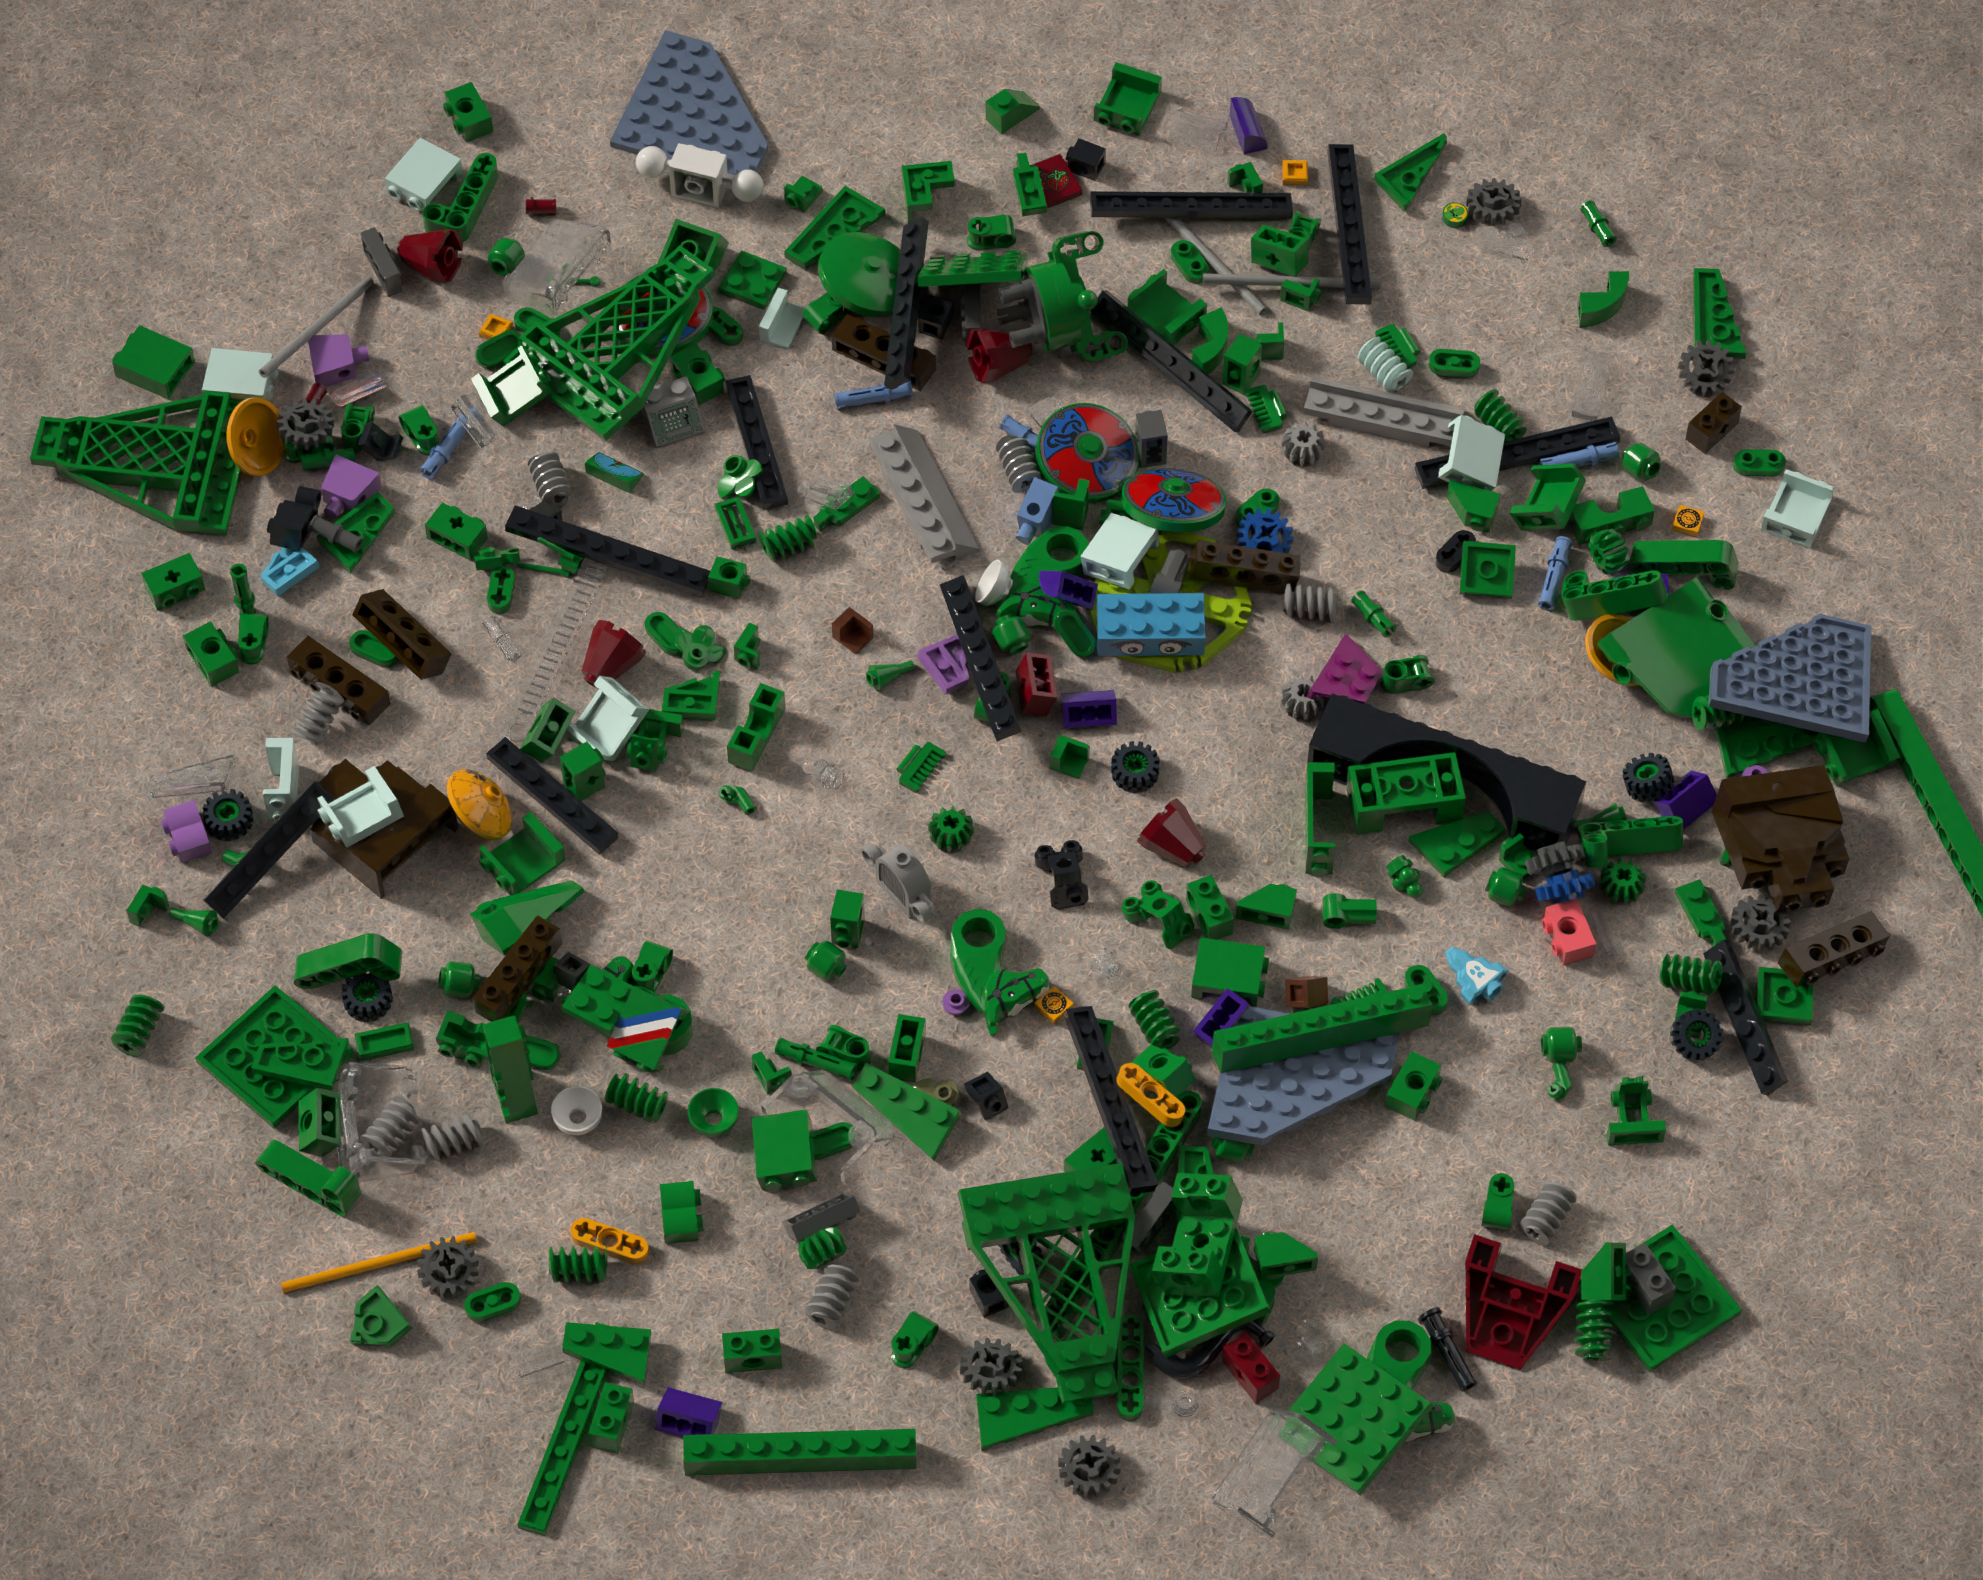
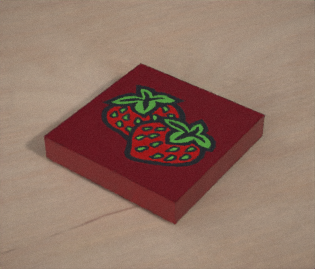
M1061 154L1032 164L1038 167L1047 209L1082 195L1081 186Z

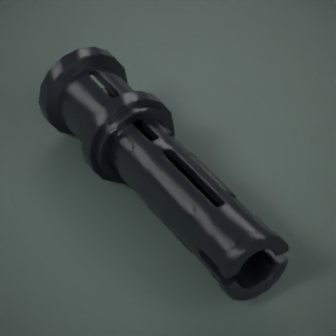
M1440 1307L1429 1309L1419 1316L1418 1322L1426 1328L1431 1339V1345L1438 1347L1460 1390L1464 1392L1473 1388L1477 1381L1472 1376L1464 1358L1452 1339L1454 1336L1453 1330L1445 1324L1441 1316L1442 1310Z

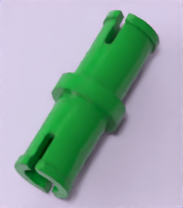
M1589 200L1583 203L1580 210L1588 220L1590 230L1596 233L1603 247L1614 245L1617 237L1609 227L1607 217L1600 213L1594 201Z
M353 447L330 451L328 448L320 453L302 454L303 471L325 467L329 470L335 455L355 462Z
M1365 591L1357 592L1356 594L1361 600L1353 596L1351 602L1364 614L1365 621L1369 624L1372 623L1384 638L1391 636L1392 634L1385 627L1395 632L1397 626L1384 614V609L1379 604H1375Z

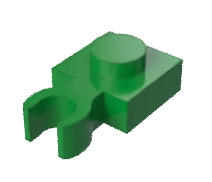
M485 547L481 548L479 552H474L477 571L503 567L502 564L521 562L518 548L500 551V548Z

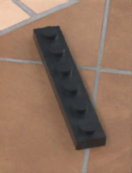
M751 375L726 380V388L747 459H755L762 466L763 472L754 478L762 509L767 510L788 505V497Z
M504 737L486 753L487 759L599 855L619 838L616 830L508 738Z
M313 781L202 901L224 919L320 816L317 810L321 806L317 798L323 796L327 804L335 799L316 781Z
M1723 939L1703 953L1705 960L1710 959L1712 961V967L1715 961L1722 963L1721 983L1717 989L1761 1094L1769 1095L1789 1081L1730 941Z

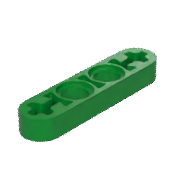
M1126 1314L1121 1317L1118 1336L1117 1385L1119 1392L1117 1394V1411L1123 1420L1135 1421L1140 1418L1143 1412L1144 1324L1139 1316ZM1129 1323L1134 1324L1135 1328L1133 1340H1128L1127 1327ZM1130 1348L1136 1350L1139 1354L1135 1360L1131 1361L1123 1357V1352ZM1126 1375H1134L1139 1382L1137 1385L1129 1387L1122 1382V1379ZM1128 1395H1133V1412H1127Z

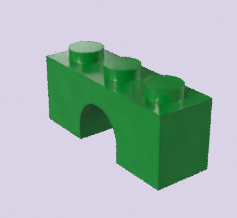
M1641 486L1619 492L1616 506L1618 511L1615 513L1603 512L1598 508L1595 500L1576 504L1568 522L1578 544L1589 543L1590 537L1602 530L1613 528L1616 533L1623 535L1625 532L1635 529L1644 530L1649 525H1652L1655 510L1644 487Z
M762 683L759 684L749 703V715L744 727L737 726L727 745L728 763L753 772L786 709L784 691Z

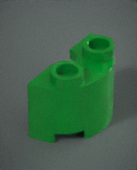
M447 1010L436 1037L437 1044L439 1045L438 1052L445 1057L451 1058L454 1056L463 1059L470 1066L479 1067L481 1062L488 1058L482 1024L485 1023H472L466 1019V1016Z

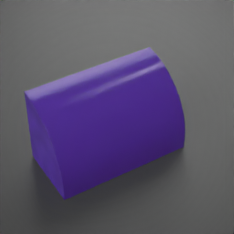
M1243 97L1231 98L1230 119L1243 154L1268 149V144L1253 103Z
M1039 571V583L1046 595L1093 610L1098 588L1097 583L1063 571Z
M1114 690L1061 693L1064 728L1117 725V703Z
M1691 770L1673 784L1672 790L1668 789L1669 793L1666 796L1662 793L1661 799L1657 800L1655 798L1653 800L1656 809L1662 817L1676 816L1682 818L1683 829H1685L1714 806L1717 794L1707 774Z
M1227 988L1193 1032L1200 1041L1212 1048L1214 1031L1234 1027L1250 1005Z
M668 1387L657 1408L655 1430L683 1437V1435L714 1434L719 1422L723 1402Z

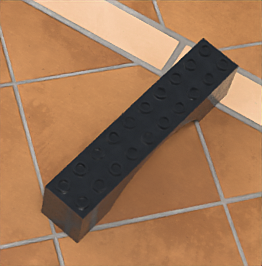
M1333 693L1309 743L1307 762L1334 763V781L1347 786L1349 766L1455 752L1460 776L1480 788L1494 802L1505 821L1508 837L1514 838L1521 833L1525 837L1523 845L1535 852L1542 847L1565 841L1567 845L1582 809L1587 782L1581 780L1578 776L1555 771L1552 767L1532 763L1526 758L1506 754L1500 749L1480 745L1474 740H1466L1454 736L1448 731H1440L1428 727L1425 723L1414 722L1403 718L1399 714L1388 713L1377 709L1373 705L1362 704L1353 701L1347 696H1339Z

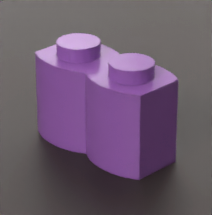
M195 800L163 810L165 818L161 819L165 834L172 835L173 840L168 841L173 857L179 855L182 863L212 853Z

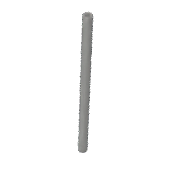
M1164 218L1185 240L1195 245L1205 261L1218 274H1233L1178 218ZM1230 285L1259 315L1266 312L1267 307L1245 285Z
M1203 274V284L1282 286L1285 279L1292 282L1301 283L1305 287H1310L1314 278L1320 280L1319 287L1343 288V279L1336 277ZM1370 279L1371 289H1380L1381 279Z
M369 276L364 278L259 370V374L263 378L269 376L374 284L373 279Z

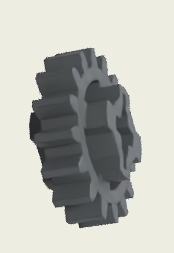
M1493 178L1492 182L1483 179L1482 185L1474 183V189L1468 190L1466 199L1468 214H1473L1474 220L1481 218L1483 225L1487 221H1490L1492 226H1495L1498 221L1505 225V219L1513 221L1514 215H1519L1521 208L1520 191L1514 190L1513 183L1507 186L1505 179L1500 183L1497 182L1496 178Z
M1698 340L1696 348L1689 345L1687 347L1688 353L1682 352L1680 358L1683 361L1678 364V369L1682 370L1679 373V378H1686L1684 387L1693 386L1692 393L1699 389L1702 396H1705L1706 391L1709 390L1712 395H1715L1716 388L1724 391L1725 383L1730 384L1732 380L1730 374H1734L1735 367L1730 365L1733 364L1734 358L1726 357L1729 350L1727 348L1721 351V343L1718 342L1714 347L1711 346V340H1707L1706 345H1702L1701 341ZM1691 360L1693 361L1692 364L1695 367L1692 372H1690L1689 363ZM1721 363L1723 365L1722 375H1720V371L1717 369Z
M303 398L302 403L299 404L297 401L292 400V407L284 405V412L278 413L277 430H279V437L285 438V444L287 445L294 442L295 449L300 445H304L305 450H308L311 444L318 448L319 441L326 443L327 436H332L334 418H332L331 410H326L324 403L319 406L316 405V399H313L311 403H307L306 398Z
M1565 841L1538 849L1539 856L1526 860L1525 864L1528 874L1533 875L1544 872L1545 877L1572 870V863L1584 859L1585 854L1582 844L1566 847Z
M1750 895L1746 902L1740 900L1738 906L1733 908L1730 926H1733L1732 935H1740L1738 942H1748L1747 948L1749 949L1756 945L1758 951H1761L1763 946L1772 950L1774 943L1781 946L1783 939H1786L1791 924V920L1787 919L1788 911L1777 912L1775 905L1772 904V897L1764 901L1762 895H1759L1757 900H1754Z
M440 1237L439 1245H436L433 1241L429 1242L431 1250L422 1249L421 1253L424 1259L417 1260L418 1267H420L417 1270L418 1278H423L421 1281L423 1288L430 1286L431 1295L440 1291L442 1299L445 1298L446 1293H451L452 1298H456V1291L458 1290L466 1294V1285L474 1286L473 1277L479 1276V1270L476 1268L479 1265L478 1257H473L475 1255L473 1247L466 1250V1241L463 1240L458 1245L456 1244L455 1237L451 1238L450 1243H446L443 1237ZM445 1260H448V1264L451 1267L450 1276L448 1275V1270H446L445 1268ZM464 1274L463 1277L457 1281L459 1276Z
M986 1338L984 1344L976 1340L974 1348L967 1346L965 1354L961 1355L960 1374L964 1375L963 1382H971V1390H975L978 1387L981 1388L982 1395L987 1390H991L993 1396H996L999 1389L1007 1393L1008 1385L1015 1388L1017 1379L1021 1378L1022 1359L1018 1358L1019 1351H1011L1010 1343L1002 1346L1001 1339L991 1343L990 1339Z
M1083 1435L1080 1436V1443L1070 1440V1450L1063 1448L1061 1455L1063 1458L1058 1459V1467L1061 1468L1059 1469V1477L1065 1478V1488L1073 1485V1494L1076 1495L1081 1490L1083 1491L1084 1498L1088 1497L1089 1492H1094V1495L1099 1497L1100 1489L1107 1493L1110 1492L1109 1483L1116 1485L1118 1482L1117 1475L1121 1474V1466L1118 1465L1120 1463V1455H1114L1115 1446L1106 1447L1105 1438L1100 1442H1096L1095 1435L1090 1437V1441H1086ZM1080 1453L1077 1459H1073L1077 1454ZM1107 1472L1104 1477H1102L1101 1479H1099V1477H1100V1475H1101L1102 1473Z

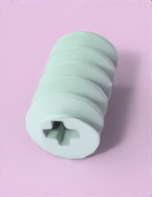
M1380 337L1372 338L1360 349L1358 361L1371 372L1374 378H1377L1378 383L1383 385L1387 392H1394L1411 380L1413 371L1410 369L1406 370L1407 365L1404 362L1400 363L1401 358L1394 356V351L1388 349L1386 342L1380 343Z

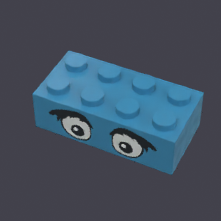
M1204 593L1097 594L1098 656L1204 655Z

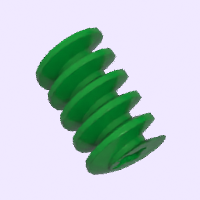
M1492 389L1481 396L1475 404L1474 413L1481 419L1483 424L1492 426L1497 431L1504 433V442L1524 436L1527 428L1525 426L1521 427L1524 423L1523 418H1516L1517 412L1515 410L1510 411L1511 405L1509 403L1504 404L1505 398L1503 396L1498 397L1499 391L1497 389Z
M809 515L804 517V522L800 518L795 519L794 525L789 521L786 522L785 529L781 525H777L775 533L770 528L766 529L765 536L762 532L758 533L761 546L766 556L772 562H775V553H778L784 559L785 550L787 549L792 555H795V546H798L802 552L805 551L806 542L811 548H814V540L817 538L814 523Z
M1709 695L1697 697L1692 705V720L1699 731L1705 728L1712 729L1715 726L1723 727L1724 724L1727 726L1733 723L1741 724L1743 720L1749 722L1752 717L1708 707Z
M1666 954L1660 967V980L1665 988L1673 987L1676 990L1684 989L1685 991L1704 992L1707 995H1711L1721 983L1723 967L1720 961H1715L1712 967L1710 959H1706L1702 964V960L1698 957L1692 962L1690 956H1685L1682 960L1679 954L1674 955L1671 961L1670 955Z
M1151 990L1140 994L1128 1006L1131 1015L1135 1017V1022L1140 1026L1141 1032L1145 1035L1146 1041L1161 1049H1169L1175 1046L1179 1041V1037L1175 1035L1180 1031V1027L1173 1025L1175 1019L1172 1016H1168L1170 1010L1167 1007H1163L1164 1000L1157 999L1160 994L1159 991Z
M134 995L131 997L130 1005L126 1007L125 1014L120 1019L121 1023L117 1025L116 1032L111 1037L113 1045L118 1050L133 1057L142 1055V1052L137 1048L144 1049L147 1044L143 1039H150L151 1033L148 1030L155 1029L156 1025L153 1021H159L160 1015L157 1012H163L165 1006L160 1001L146 995Z
M625 1073L621 1079H619V1074H615L607 1087L605 1102L609 1104L614 1103L615 1107L620 1109L624 1107L626 1112H634V1115L639 1118L644 1116V1120L647 1122H657L665 1110L668 1092L665 1091L658 1097L659 1088L654 1087L649 1093L648 1083L645 1082L639 1088L638 1078L628 1083L629 1074Z
M560 1246L558 1255H555L553 1248L549 1247V1274L555 1283L559 1282L561 1275H563L565 1282L569 1283L573 1274L577 1283L582 1281L584 1274L588 1282H593L595 1274H597L600 1282L605 1281L608 1270L607 1246L603 1254H600L598 1246H594L592 1254L588 1253L586 1246H583L581 1254H577L575 1246H572L569 1255H566L563 1246Z
M1586 1300L1577 1304L1576 1309L1583 1313L1576 1316V1321L1583 1325L1577 1326L1576 1332L1583 1336L1575 1339V1343L1582 1346L1575 1350L1576 1356L1591 1361L1611 1360V1358L1603 1355V1352L1611 1350V1346L1603 1344V1341L1612 1338V1335L1604 1333V1329L1612 1327L1611 1323L1604 1321V1318L1612 1316V1312L1604 1310L1605 1306L1613 1304L1612 1301Z

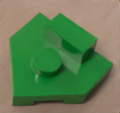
M377 1285L355 1304V1320L353 1331H351L350 1343L352 1345L392 1347L411 1331L413 1327L393 1301Z

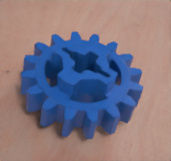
M1258 508L1256 509L1255 516L1249 512L1246 515V520H1241L1239 524L1240 529L1236 533V536L1240 537L1237 546L1288 554L1291 549L1290 545L1294 540V537L1289 536L1292 534L1293 527H1286L1288 519L1280 520L1279 511L1275 515H1271L1270 508H1267L1265 514H1262ZM1249 529H1251L1250 533L1253 535L1251 540H1249L1248 536ZM1278 534H1281L1282 537L1281 545L1279 544L1280 540L1277 538Z
M1569 870L1546 877L1547 884L1536 887L1535 891L1538 901L1552 899L1553 904L1563 903L1583 897V890L1594 887L1595 881L1592 873L1579 875L1578 870Z

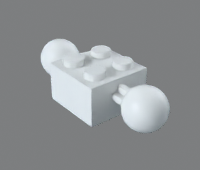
M678 143L672 159H667L665 152L656 146L643 148L636 157L637 170L644 177L657 178L663 173L669 174L672 197L719 208L727 188L732 189L735 197L744 202L756 200L763 191V180L753 170H742L736 175L728 174L727 157L718 151H709L693 145Z

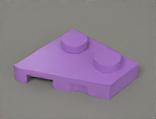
M957 634L918 651L917 658L945 695L968 685L969 676L965 665L966 657Z

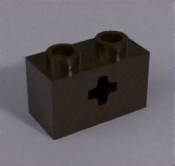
M1721 392L1689 421L1685 440L1706 454L1739 423L1742 406Z

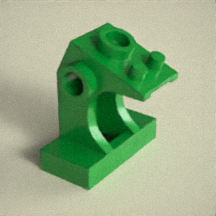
M649 709L636 728L639 730L638 736L632 734L631 742L628 744L627 758H631L630 767L656 772L659 765L664 764L666 761L667 749L665 745L668 735L682 736L684 729L683 716Z
M1643 1076L1636 1078L1623 1077L1622 1083L1615 1086V1091H1611L1612 1108H1617L1619 1123H1609L1606 1135L1608 1145L1664 1142L1666 1133L1665 1120L1651 1121L1649 1119L1647 1106L1652 1105L1651 1089H1648L1649 1082L1643 1081ZM1625 1109H1639L1641 1121L1628 1122Z

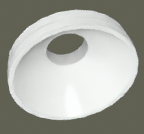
M995 560L987 567L976 588L975 601L977 603L989 606L998 601H1004L1008 596L1013 580L1005 563Z
M573 1086L561 1091L555 1097L551 1106V1114L554 1123L561 1131L570 1135H583L592 1131L599 1124L602 1117V1104L594 1091L586 1087ZM581 1111L585 1113L586 1119L582 1123L576 1124L571 1122L570 1115L573 1112Z

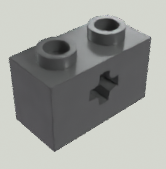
M1148 410L1136 414L1135 437L1139 449L1140 467L1145 468L1166 464L1168 434L1162 410Z
M1646 1243L1626 1252V1283L1646 1313L1650 1315L1673 1303L1676 1287Z

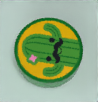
M1453 202L1444 207L1442 220L1447 226L1459 228L1466 224L1468 210L1463 204Z

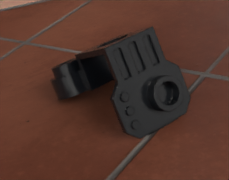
M1075 840L1066 841L1060 852H1055L1049 845L1039 846L1034 854L1036 867L1048 869L1049 873L1053 872L1055 887L1050 891L1051 907L1059 910L1084 905L1089 900L1088 886L1082 882L1081 869L1078 864L1083 860V848L1079 842Z

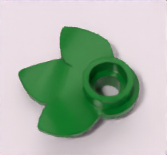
M738 455L728 457L723 465L725 474L718 482L720 498L724 499L733 492L741 498L749 497L755 489L754 478L763 472L761 464L755 459L746 460Z
M708 625L697 627L693 633L681 627L676 631L675 646L683 653L684 665L690 670L697 671L704 668L707 663H717L725 654L726 649L723 646L714 644L715 633Z

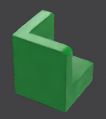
M1278 322L1277 333L1256 334V341L1262 344L1261 360H1283L1284 328L1283 322Z
M1059 735L1050 754V769L1079 779L1089 760L1090 746L1075 739Z

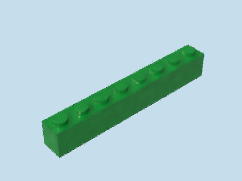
M1421 984L1214 1031L1212 1055L1220 1072L1225 1073L1429 1026L1432 1003Z
M916 1429L683 1435L685 1476L917 1469Z

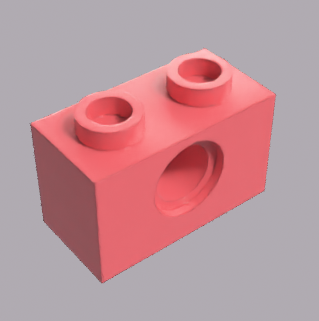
M1577 898L1546 907L1545 916L1542 919V927L1545 934H1550L1553 940L1551 946L1555 957H1560L1563 965L1594 957L1596 942ZM1563 931H1569L1572 934L1567 935L1564 934Z

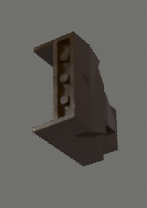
M346 758L340 764L334 765L321 781H317L335 800L369 782L367 776ZM388 760L375 768L396 797L404 817L347 848L341 839L335 840L328 827L331 825L330 822L325 824L321 817L310 828L313 843L381 899L385 896L382 882L444 826H447L454 833L458 830L456 813L449 798L431 783L424 788L400 767L394 766Z
M1813 766L1722 779L1712 814L1741 890L1759 889L1767 886L1777 912H1793L1803 908H1820L1829 905L1834 891L1830 878L1844 875L1850 858L1844 846L1845 840L1840 830L1843 818L1835 790L1825 766Z

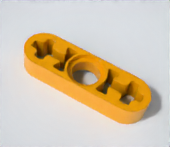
M1126 1063L1121 1066L1117 1076V1084L1121 1089L1162 1124L1175 1127L1182 1122L1185 1106L1181 1101L1140 1066L1134 1063ZM1153 1091L1157 1094L1158 1098L1150 1099L1145 1096L1144 1092Z
M579 1218L571 1225V1237L578 1246H586L590 1250H593L594 1246H598L599 1252L603 1254L606 1246L602 1244V1240L606 1236H614L618 1239V1242L613 1247H607L608 1256L631 1264H641L649 1256L648 1243L641 1236L588 1218ZM588 1228L589 1234L585 1233L583 1237H580L579 1231ZM593 1236H597L596 1242H594ZM623 1240H626V1246H623ZM637 1245L640 1246L642 1252L637 1251L635 1255L631 1253L630 1248L635 1249Z

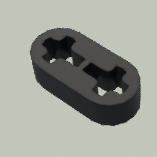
M1468 530L1456 532L1438 550L1435 564L1440 571L1450 573L1461 565L1463 545L1458 548L1459 541L1462 543L1463 541L1476 542L1475 535ZM1453 554L1452 562L1449 560L1443 562V558L1448 559Z

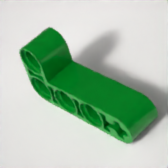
M481 153L476 156L451 207L435 203L424 207L422 216L425 232L451 229L458 231L462 242L470 237L498 180L497 161L494 155Z
M1724 540L1637 541L1632 547L1629 569L1634 574L1659 571L1661 574H1668V576L1709 575L1711 583L1715 588L1721 589V587H1724V590H1731L1735 587L1739 562L1733 545Z
M1575 571L1565 577L1561 593L1569 619L1574 621L1657 606L1668 599V593L1659 571L1642 572L1595 582L1589 581L1585 571Z
M1676 816L1582 824L1578 827V844H1582L1585 854L1584 859L1581 860L1586 867L1602 868L1608 864V856L1681 849L1683 847V819Z
M363 934L298 955L295 965L294 985L301 989H315L366 972H370L381 980L394 981L399 979L401 975L403 951L400 947L379 934Z
M271 1140L255 1161L256 1166L263 1173L342 1217L348 1213L361 1195L359 1181L348 1169L338 1166L332 1172L277 1140Z

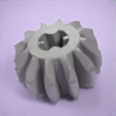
M1305 421L1303 426L1294 423L1292 429H1286L1281 446L1284 457H1290L1291 464L1298 460L1302 467L1305 461L1313 465L1315 459H1321L1326 442L1323 431H1317L1316 424L1308 427Z
M1302 674L1298 680L1290 678L1288 684H1284L1282 688L1281 703L1285 706L1286 714L1293 712L1294 719L1299 715H1303L1306 721L1309 714L1316 718L1318 712L1323 711L1325 707L1324 700L1326 697L1317 695L1315 700L1307 698L1314 684L1313 676L1308 678V680L1304 679Z

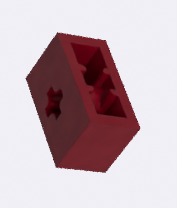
M1026 652L1015 671L1022 714L1047 717L1058 698L1051 655Z
M1247 1332L1223 1347L1222 1362L1255 1404L1279 1389L1280 1374Z

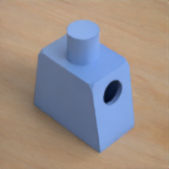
M1034 477L1017 513L1020 529L1016 536L1018 541L1029 545L1034 536L1039 537L1050 528L1053 523L1054 492H1059L1058 486Z

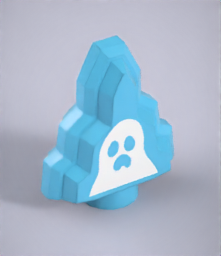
M1453 946L1445 952L1449 967L1457 974L1456 983L1462 989L1461 996L1469 1005L1480 1001L1482 998L1490 1002L1502 991L1503 984L1500 982L1509 970L1499 962L1491 963L1484 957L1474 958L1467 951Z

